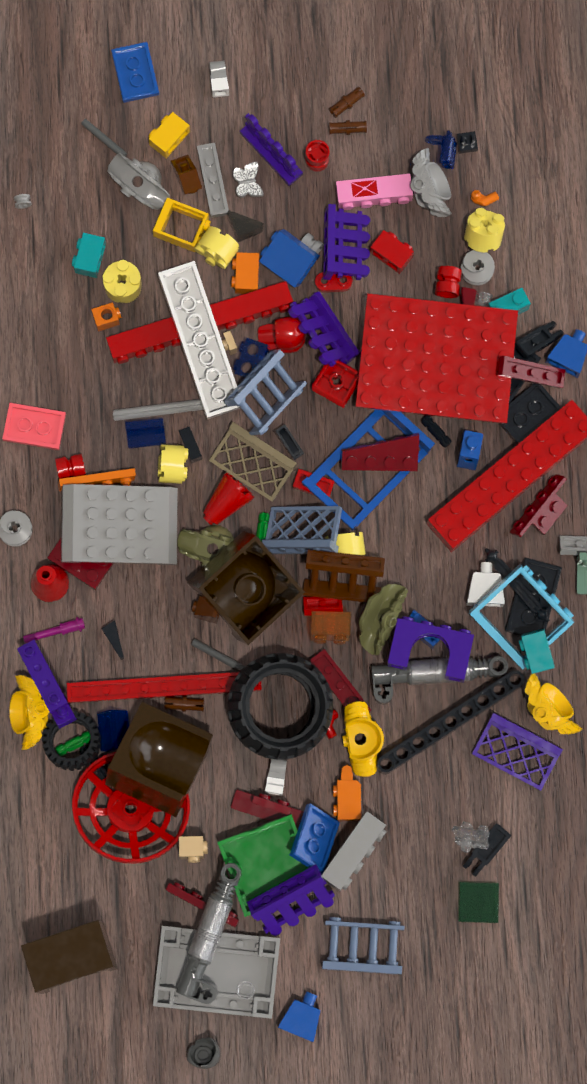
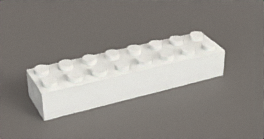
M195 261L159 272L158 277L206 419L240 409V406L228 407L224 402L237 387Z

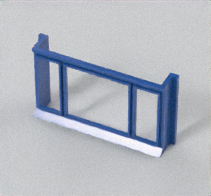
M375 410L309 478L306 477L302 481V484L326 506H338L316 485L322 477L327 475L362 507L363 510L354 519L342 510L341 520L352 531L411 471H400L367 504L331 471L333 466L341 459L342 450L352 448L366 433L370 434L377 442L386 441L372 428L383 416L406 436L419 433V448L421 450L418 453V463L435 445L430 438L401 412Z

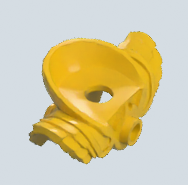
M531 673L526 682L525 693L529 696L527 707L534 720L544 729L558 730L560 734L569 735L580 732L583 728L569 720L574 715V710L567 698L550 683H545L541 687L536 674Z
M16 675V682L21 691H16L11 697L9 705L10 724L16 734L25 733L21 750H27L35 746L41 739V732L48 724L49 710L33 679L26 675Z
M355 701L344 709L346 735L342 736L344 747H348L350 764L355 775L369 777L377 771V753L380 752L384 744V735L376 721H372L368 705L362 701ZM359 733L366 736V742L363 745H358L355 742V736Z

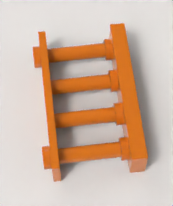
M135 468L59 479L58 489L62 491V485L67 484L113 485L114 483H121L123 486H131L130 483L136 477Z

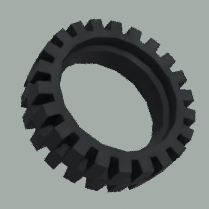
M73 711L77 720L70 724H80L90 734V745L82 755L76 758H64L55 751L53 740L59 727L54 718L51 719V723L48 722L46 725L47 729L43 731L42 745L45 754L55 766L61 767L63 770L69 769L74 771V769H82V766H89V762L95 760L94 757L98 756L99 749H101V735L97 725L89 716L87 717L82 712L79 714L78 711Z

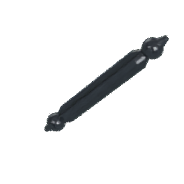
M485 549V561L493 562L494 568L503 578L512 572L502 559L497 558L499 553L497 550ZM518 577L513 579L509 585L526 605L537 613L536 620L540 619L549 622V609L541 608L540 602Z

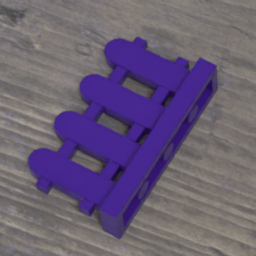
M248 113L245 116L247 120L246 126L240 130V134L283 181L290 186L303 175V172L296 165L294 158L283 151L281 144L271 138L269 131L259 125L256 117Z
M328 204L324 212L323 279L331 280L333 274H337V278H342L343 275L354 276L356 280H361L362 277L365 278L370 273L369 267L362 265V261L367 260L370 256V251L362 248V244L368 243L370 239V234L362 231V227L369 225L370 217L363 215L362 211H357V214L344 212V209L340 208L336 211L335 204ZM343 225L356 226V230L343 229ZM343 242L356 243V247L343 246ZM343 258L356 260V264L344 263Z
M320 291L314 293L309 299L305 298L302 301L303 303L297 304L295 301L290 304L289 315L293 318H299L301 324H299L298 328L304 334L309 333L311 336L309 345L313 349L320 350L322 354L319 356V360L322 364H329L332 367L339 360L348 364L360 354ZM311 314L313 318L307 320L305 315ZM320 329L323 334L317 335L315 331ZM331 345L333 349L328 351L325 346Z
M314 865L253 898L247 904L254 920H262L265 927L263 929L265 933L270 932L273 936H277L282 932L281 925L288 923L289 926H296L299 923L298 916L304 913L307 917H312L316 914V906L322 904L324 907H331L334 903L333 897L335 894L332 890L328 892L324 886L327 884L326 880L322 877L318 866ZM313 891L317 898L311 901L307 894ZM296 901L300 908L293 910L290 903ZM277 910L283 916L278 920L272 914Z

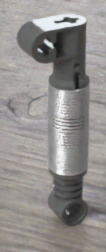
M500 656L487 658V660L483 658L482 661L480 658L476 661V659L469 657L464 681H473L477 676L482 678V675H484V678L487 675L489 677H502L508 670V662ZM449 659L409 661L407 671L388 667V665L372 666L373 696L375 701L382 705L388 704L393 697V684L397 683L423 685L437 684V682H456L445 679ZM500 662L503 665V670L500 672L495 671L493 664ZM390 684V687H385V693H389V695L382 699V696L378 695V693H381V688H375V685Z
M228 863L222 868L219 876L221 881H218L217 884L219 886L215 887L217 891H214L208 897L205 910H203V916H201L197 932L194 934L195 936L187 954L188 961L176 990L178 994L204 1004L212 1003L218 995V989L215 984L202 979L206 967L212 961L217 943L220 941L221 933L232 909L233 897L231 895H234L232 891L236 890L234 886L238 885L242 876L241 867L236 863ZM230 867L234 868L237 872L236 877L233 879L226 875V870ZM200 983L204 984L202 990L205 991L209 988L212 996L209 995L206 998L204 997V992H201L199 997L195 996Z

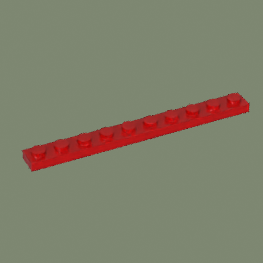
M239 672L67 683V702L82 703L229 693L232 683ZM261 681L254 687L253 691H262Z

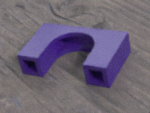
M405 616L402 619H397L388 667L407 671L413 645L422 638L435 637L441 640L449 651L445 679L464 683L474 634H471V631L465 629L455 631L451 630L452 627L447 625H440V627L432 626L433 623L428 621L414 622L413 618Z

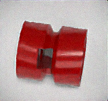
M321 140L311 141L307 145L305 163L310 170L315 172L322 171L328 166L330 154L328 145Z
M454 266L438 267L437 280L439 282H436L435 295L448 299L458 298L460 291L458 283L461 281L462 270Z
M82 453L71 456L70 460L66 457L55 459L59 479L86 475Z

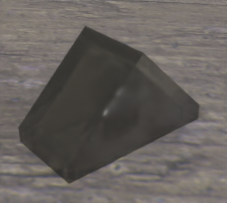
M228 210V222L238 242L263 232L264 223Z

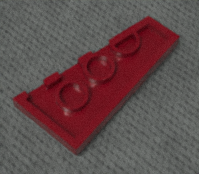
M419 433L406 437H396L388 441H378L375 444H365L343 449L341 453V470L418 471Z

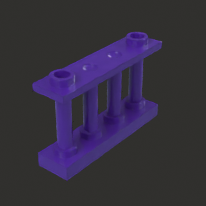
M35 640L17 648L59 729L77 720Z

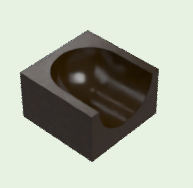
M246 531L239 534L187 582L222 617L232 630L231 634L237 640L247 645L253 642L305 593L259 538Z
M141 702L108 767L105 785L177 817L209 752L213 734Z
M100 920L21 945L34 991L39 994L50 992L49 989L85 976L118 969L104 923Z

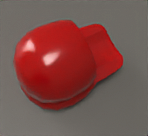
M283 317L275 320L274 324L260 326L258 328L259 347L264 350L281 349L283 353L299 351L303 347L306 337L298 328L301 321L293 317Z

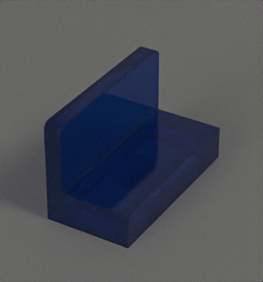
M163 418L125 422L128 448L166 444Z
M107 710L97 713L98 727L101 735L100 750L107 752L118 749L129 728L127 710Z

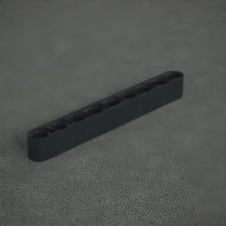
M512 671L382 755L378 759L377 770L381 774H389L518 690L524 683V675L520 671ZM517 676L520 683L513 685L510 682V677ZM494 687H502L504 694L501 696L496 695ZM485 697L488 704L486 706L479 705L478 698ZM462 708H470L472 715L469 717L464 716L461 712ZM447 718H453L456 722V725L454 727H448L445 723V720ZM436 728L439 731V736L437 738L431 737L429 734L430 729ZM421 739L423 747L415 748L413 740ZM398 750H405L407 757L405 759L398 758ZM388 760L391 763V768L387 770L382 769L380 762Z

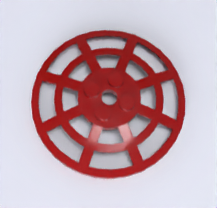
M116 752L104 755L94 761L83 772L74 789L72 815L79 835L93 851L115 862L137 864L159 858L177 844L179 837H182L186 829L190 814L189 795H187L181 807L183 808L181 826L176 836L173 837L165 832L170 822V814L165 813L163 824L159 828L151 820L154 812H161V810L118 790L113 792L105 785L106 778L101 781L93 773L97 768L111 762ZM89 779L96 786L91 796L89 808H78L81 789L86 780ZM100 792L109 798L107 808H95ZM133 805L136 811L131 814L127 813L125 807ZM79 816H90L95 830L101 836L94 844L84 833ZM96 816H108L112 825L106 832L100 827ZM145 828L154 833L153 836L144 841L138 842L137 832ZM118 830L129 833L130 843L113 839L112 836ZM159 837L169 843L159 852L140 858L139 848L150 845ZM106 842H109L117 847L131 849L132 859L115 857L105 853L100 848Z

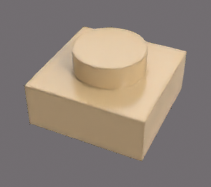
M231 331L223 333L224 339L222 343L225 351L228 350L230 355L237 353V346Z

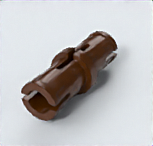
M356 87L347 96L343 95L339 102L329 108L330 113L334 114L333 117L337 118L341 113L351 109L353 104L365 97L364 92L360 91V87Z
M346 120V122H329L330 134L347 133V135H350V133H367L366 121L350 122V120ZM340 127H357V128H340Z
M184 696L183 698L165 697V709L182 710V712H186V710L204 712V706H201L204 705V699H187Z

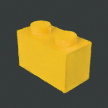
M172 112L169 116L166 115L162 119L158 129L151 131L149 134V145L167 159L190 133V125Z

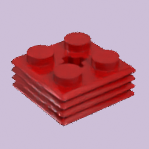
M340 360L336 361V364L332 367L329 364L324 365L312 384V391L344 408L357 387L359 371ZM340 379L341 384L334 385L333 380Z

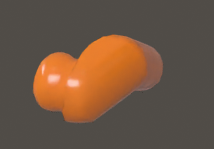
M474 190L471 193V200L481 206H488L499 200L496 191L487 196L481 194L479 190Z

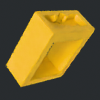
M167 198L153 229V236L195 253L194 248L204 231L211 224L209 214ZM172 211L201 221L192 243L164 232Z

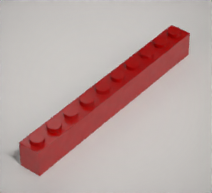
M284 281L211 304L210 308L218 331L225 328L230 330L236 328L241 323L250 324L260 317L265 319L279 311L280 313L287 312L291 308L290 304L293 302L287 282ZM172 317L106 337L113 362H118V364L126 363L133 357L142 358L152 351L155 353L165 350V347L171 345L173 347L181 345Z

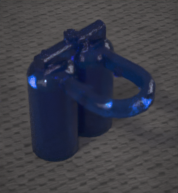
M448 130L444 136H426V143L441 145L439 161L442 163L441 167L453 169L457 143L452 136V132Z

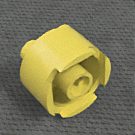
M484 208L476 209L469 216L464 239L465 241L467 240L468 246L475 251L483 253L494 249L493 251L497 250L501 245L504 233V216L487 211Z
M209 226L194 250L206 257L205 261L209 265L214 267L217 264L222 269H225L238 252L239 244L227 233L224 236L220 234V229Z
M126 260L114 262L107 267L103 274L105 292L112 301L130 303L139 296L142 287L141 276L137 267Z
M161 444V455H159L158 482L182 484V481L185 482V479H187V467H184V463L188 459V448H184L181 445Z
M359 532V536H355V533L338 534L336 545L339 546L338 553L366 555L363 532Z

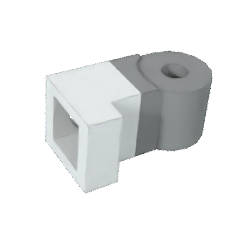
M224 60L209 62L212 96H229Z
M271 759L265 793L283 795L286 759Z

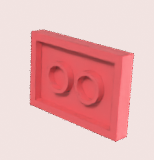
M9 403L2 439L7 442L59 450L66 412Z

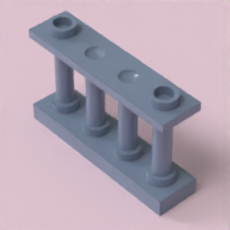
M281 349L270 351L224 400L228 407L240 406L255 425L249 432L250 435H262L267 432L268 426L295 397L303 392V388L307 384L306 381L294 382L281 366L280 359L284 356ZM273 368L289 387L284 395L269 377L268 372ZM260 381L265 383L278 400L273 407L269 405L258 391L257 384ZM250 393L266 412L261 420L245 402V397Z
M329 917V921H325L326 926H331L329 957H327V961L322 962V969L402 974V966H398V962H396L398 930L404 931L405 926H400V922L389 921L388 925L341 922V918ZM339 926L351 927L349 959H347V962H339V958H337ZM359 928H370L369 960H366V964L358 963L359 959H357ZM378 929L390 930L389 957L386 965H379L376 960Z

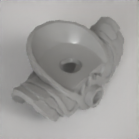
M429 148L423 149L412 160L414 175L411 179V189L415 194L418 205L422 208L430 209V213L434 216L447 217L452 214L444 201L451 198L449 183L437 163L430 162Z
M118 153L108 165L107 172L122 187L120 191L127 197L132 195L144 205L155 210L163 208L166 199L170 198L169 193L161 186L162 177L159 169L154 164L138 161L135 158L131 160ZM137 176L143 179V184L140 187L133 185V179Z

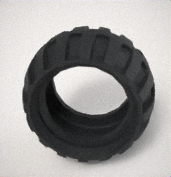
M275 653L255 659L239 672L229 691L227 713L236 737L250 751L269 759H291L307 753L323 739L332 720L333 698L327 680L313 664L296 655ZM281 674L291 676L302 684L309 695L311 705L309 720L303 729L291 738L275 739L264 734L254 724L251 717L250 697L254 687L264 677Z

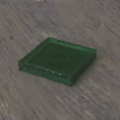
M459 882L458 922L498 923L499 883Z

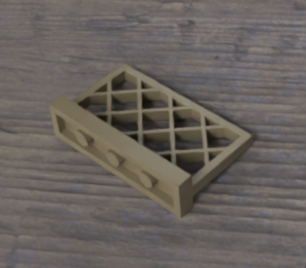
M232 422L225 437L209 460L272 502L293 470L298 466L295 461L256 436L250 435L247 430ZM233 435L238 439L239 446L228 449L227 440ZM242 448H253L255 457L244 459ZM240 449L242 459L231 462L229 451ZM227 452V463L220 464L215 461L219 453ZM267 457L271 467L260 469L258 458ZM255 459L258 470L247 472L245 461ZM242 462L244 473H234L232 464ZM282 467L287 470L284 478L276 479L275 468ZM271 469L273 480L263 482L261 471ZM258 472L260 483H249L247 474ZM274 483L276 490L272 496L265 493V484Z

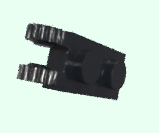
M552 321L516 341L515 348L526 360L562 337L564 332L559 330L551 334L549 331L553 330L557 325Z
M496 823L473 850L472 855L463 867L465 869L468 868L475 858L480 860L482 863L472 873L476 877L512 835Z

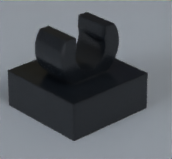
M475 131L456 135L459 154L478 151Z

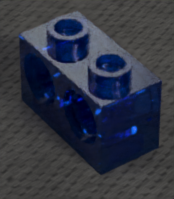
M246 338L245 342L242 341L239 352H241L240 359H236L233 370H236L235 374L245 378L248 374L243 372V366L249 363L252 365L253 370L268 354L270 346ZM255 345L258 347V353L252 356L249 354V348Z

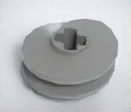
M475 250L468 252L461 263L462 278L471 285L479 286L487 283L492 278L495 269L494 260L487 252L483 253ZM476 265L480 266L479 270H475Z
M12 510L6 512L1 517L0 538L5 544L12 547L21 546L31 538L33 532L32 523L26 514ZM14 525L17 526V532L13 531Z

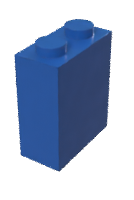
M285 229L276 231L270 239L272 242L269 247L266 246L260 254L262 257L259 262L294 288L298 287L320 255Z

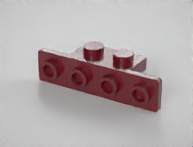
M557 474L551 477L546 487L537 494L534 502L525 509L523 516L514 523L510 533L514 536L522 537L532 524L541 534L545 535L568 506L556 494L567 479Z
M236 790L231 804L232 809L271 822L292 814L298 830L303 811L288 807L289 802L278 799L277 803L270 801L271 797L259 793V796Z

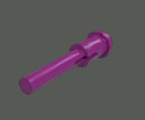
M76 617L75 620L60 623V626L25 635L23 639L25 643H28L32 640H39L60 633L65 635L78 630L82 632V629H85L83 618Z

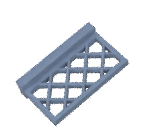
M340 506L271 507L266 539L262 540V543L272 554H307L308 550L338 553L339 546L336 545L342 508ZM283 512L285 516L277 523L275 520L276 513ZM296 512H300L302 516L294 523L291 517ZM313 512H318L319 516L311 523L308 517ZM330 512H335V517L328 522L325 517ZM289 519L292 525L286 531H283L281 526ZM306 519L309 525L301 531L297 526ZM323 519L326 525L318 531L315 526ZM296 528L299 534L295 538L290 539L287 535ZM313 528L316 534L311 539H307L304 535ZM330 528L332 530L331 539H324L322 535ZM279 529L282 534L277 539H272L273 533Z

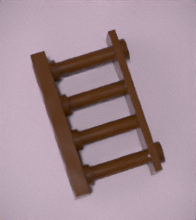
M308 550L306 569H311V578L304 580L303 591L305 593L303 595L367 602L371 596L381 591V587H376L377 577H383L385 558ZM319 570L331 572L330 582L318 580ZM338 572L350 574L349 584L337 583ZM357 576H369L368 586L356 585Z

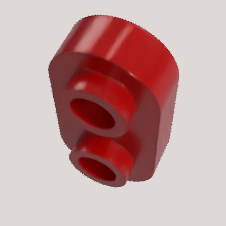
M322 272L315 278V287L320 292H345L352 286V277L343 275L342 278H345L347 281L341 283V278H337V274H333L331 280H327L328 282L323 284L321 282L323 279Z

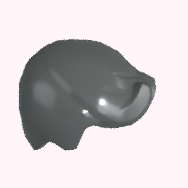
M210 1037L196 1040L195 1044L191 1045L187 1050V1061L200 1069L216 1066L221 1058V1050L218 1043Z

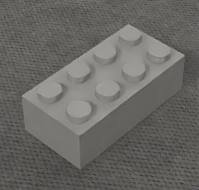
M369 812L365 813L322 874L328 885L338 892L342 889L346 891L352 882L351 875L353 873L358 874L364 865L361 862L363 858H369L375 849L373 846L375 841L380 842L387 831L384 830L386 824Z

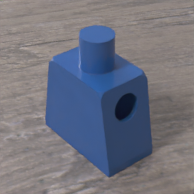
M578 329L575 330L572 337L564 334L549 354L545 363L556 368L565 369L566 373L578 378L587 353V344L582 342L586 334Z
M464 430L457 467L476 470L483 440L482 433Z
M306 991L302 1002L294 1000L278 1028L314 1042L320 1010L313 1007L317 995Z

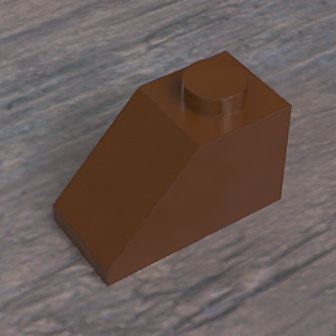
M189 155L171 160L184 194H193L202 189L197 169Z
M199 596L198 601H194L192 607L194 617L217 624L219 614L203 597Z

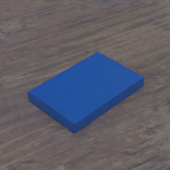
M147 42L111 49L123 103L159 95Z
M311 803L307 804L290 856L308 868L317 865L321 874L324 873L340 822Z

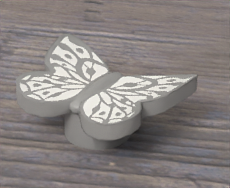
M257 162L246 165L244 170L241 168L233 170V178L239 184L236 188L238 197L242 198L247 194L251 197H262L264 195L263 190L256 183L255 179L258 173Z

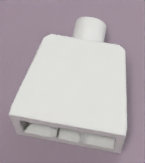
M481 562V572H473L466 606H475L502 581L500 573H492L491 562ZM503 590L485 606L503 607L505 604Z

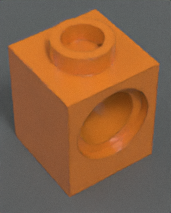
M113 302L91 309L98 332L120 325L119 319L122 317L119 308H115ZM110 313L112 317L109 320H105L102 318L103 315Z

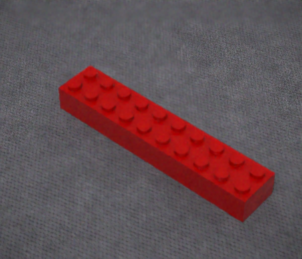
M573 400L569 401L431 516L427 521L428 527L452 553L587 440V416Z

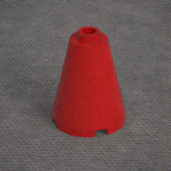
M226 472L203 511L205 516L203 518L210 525L213 523L218 525L255 497L242 483L234 480L233 476Z
M46 564L39 567L31 577L32 592L38 599L44 602L60 600L69 588L67 573L61 567L54 564Z

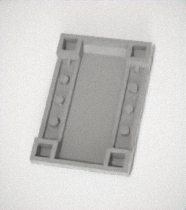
M85 484L62 485L61 562L177 565L178 488Z
M162 926L153 1006L272 1019L280 938L222 932L212 961L206 967L202 979L215 984L218 989V995L212 1003L204 1004L176 992L188 961L187 954L192 944L191 942L197 931L194 929ZM200 983L195 996L199 997L201 992L205 993L204 997L206 998L209 995L212 996L210 989L207 988L203 991L202 987L204 984Z

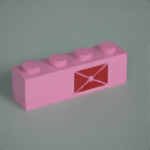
M401 174L336 181L338 209L351 210L354 207L360 206L361 208H370L372 205L379 204L380 206H388L391 203L397 202L398 204H407L413 198L411 175Z

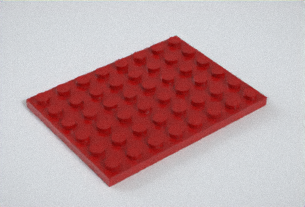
M367 293L355 407L507 424L511 378L499 376L498 371L500 356L514 358L518 310Z

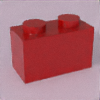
M385 230L382 231L370 247L372 255L399 274L414 255L413 248L408 243L400 242L394 233L386 232Z

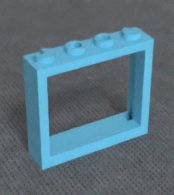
M519 564L473 606L469 613L523 670L526 667L524 659L527 658V655L523 657L480 610L521 573L564 619L547 635L549 645L574 623L572 619L574 615L567 607L563 609L559 605L561 601L553 593L550 595L545 590L547 586L540 579L536 581L532 575L534 573L527 565L523 567Z

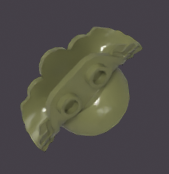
M221 525L207 526L200 532L183 529L178 537V550L189 558L201 561L202 566L205 567L234 538L231 532ZM212 543L218 546V552L214 555L210 554L207 550L208 545Z
M387 584L382 587L379 593L374 594L368 599L365 610L359 618L361 635L359 636L360 644L372 655L380 654L385 641L388 640L390 632L397 623L398 615L402 610V603H404L408 593L404 586Z

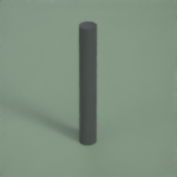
M86 118L82 121L81 125L116 154L121 153L123 156H127L128 153Z
M194 639L191 644L239 672L245 667L197 639Z

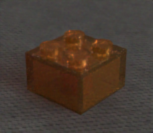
M312 611L311 640L315 641L316 644H326V641H334V644H345L346 641L350 640L351 612Z

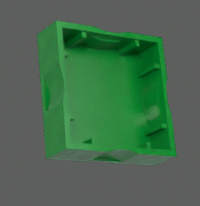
M292 814L217 842L225 865L236 863L241 867L242 876L238 885L234 887L236 888L235 892L244 917L251 915L247 904L248 901L308 869L307 866L290 856L297 834ZM232 867L228 868L230 878H235L237 875L236 870Z

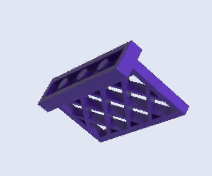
M493 712L472 754L541 791L563 749ZM491 725L499 729L501 737L490 740L488 731ZM502 731L508 733V735L503 736ZM485 736H487L488 741L483 742ZM509 736L515 737L518 746L507 749L504 738ZM502 739L505 750L494 753L491 742ZM519 740L525 742V744L520 745ZM489 743L492 754L483 756L477 752L481 745ZM531 745L534 747L536 755L524 758L521 747ZM519 748L523 759L511 762L508 751ZM536 749L542 751L543 753L538 754ZM506 752L509 763L504 765L498 764L495 755ZM548 754L553 757L550 765L541 766L539 756ZM537 757L540 768L529 771L525 760ZM523 761L527 772L522 774L515 773L512 764ZM510 765L512 770L506 768L505 766ZM548 768L544 775L543 769ZM541 770L543 779L540 785L532 782L530 773Z

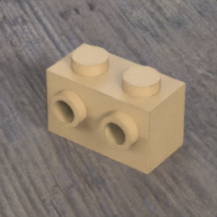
M203 836L179 837L180 859H188V863H199L200 859H204V854H208V842L204 841Z

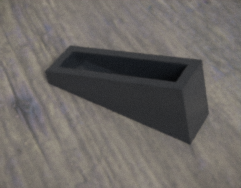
M281 424L272 430L294 460L304 454L285 424Z
M190 426L179 430L184 447L188 448V457L191 464L202 460V455Z
M114 620L101 629L119 658L123 660L124 655Z

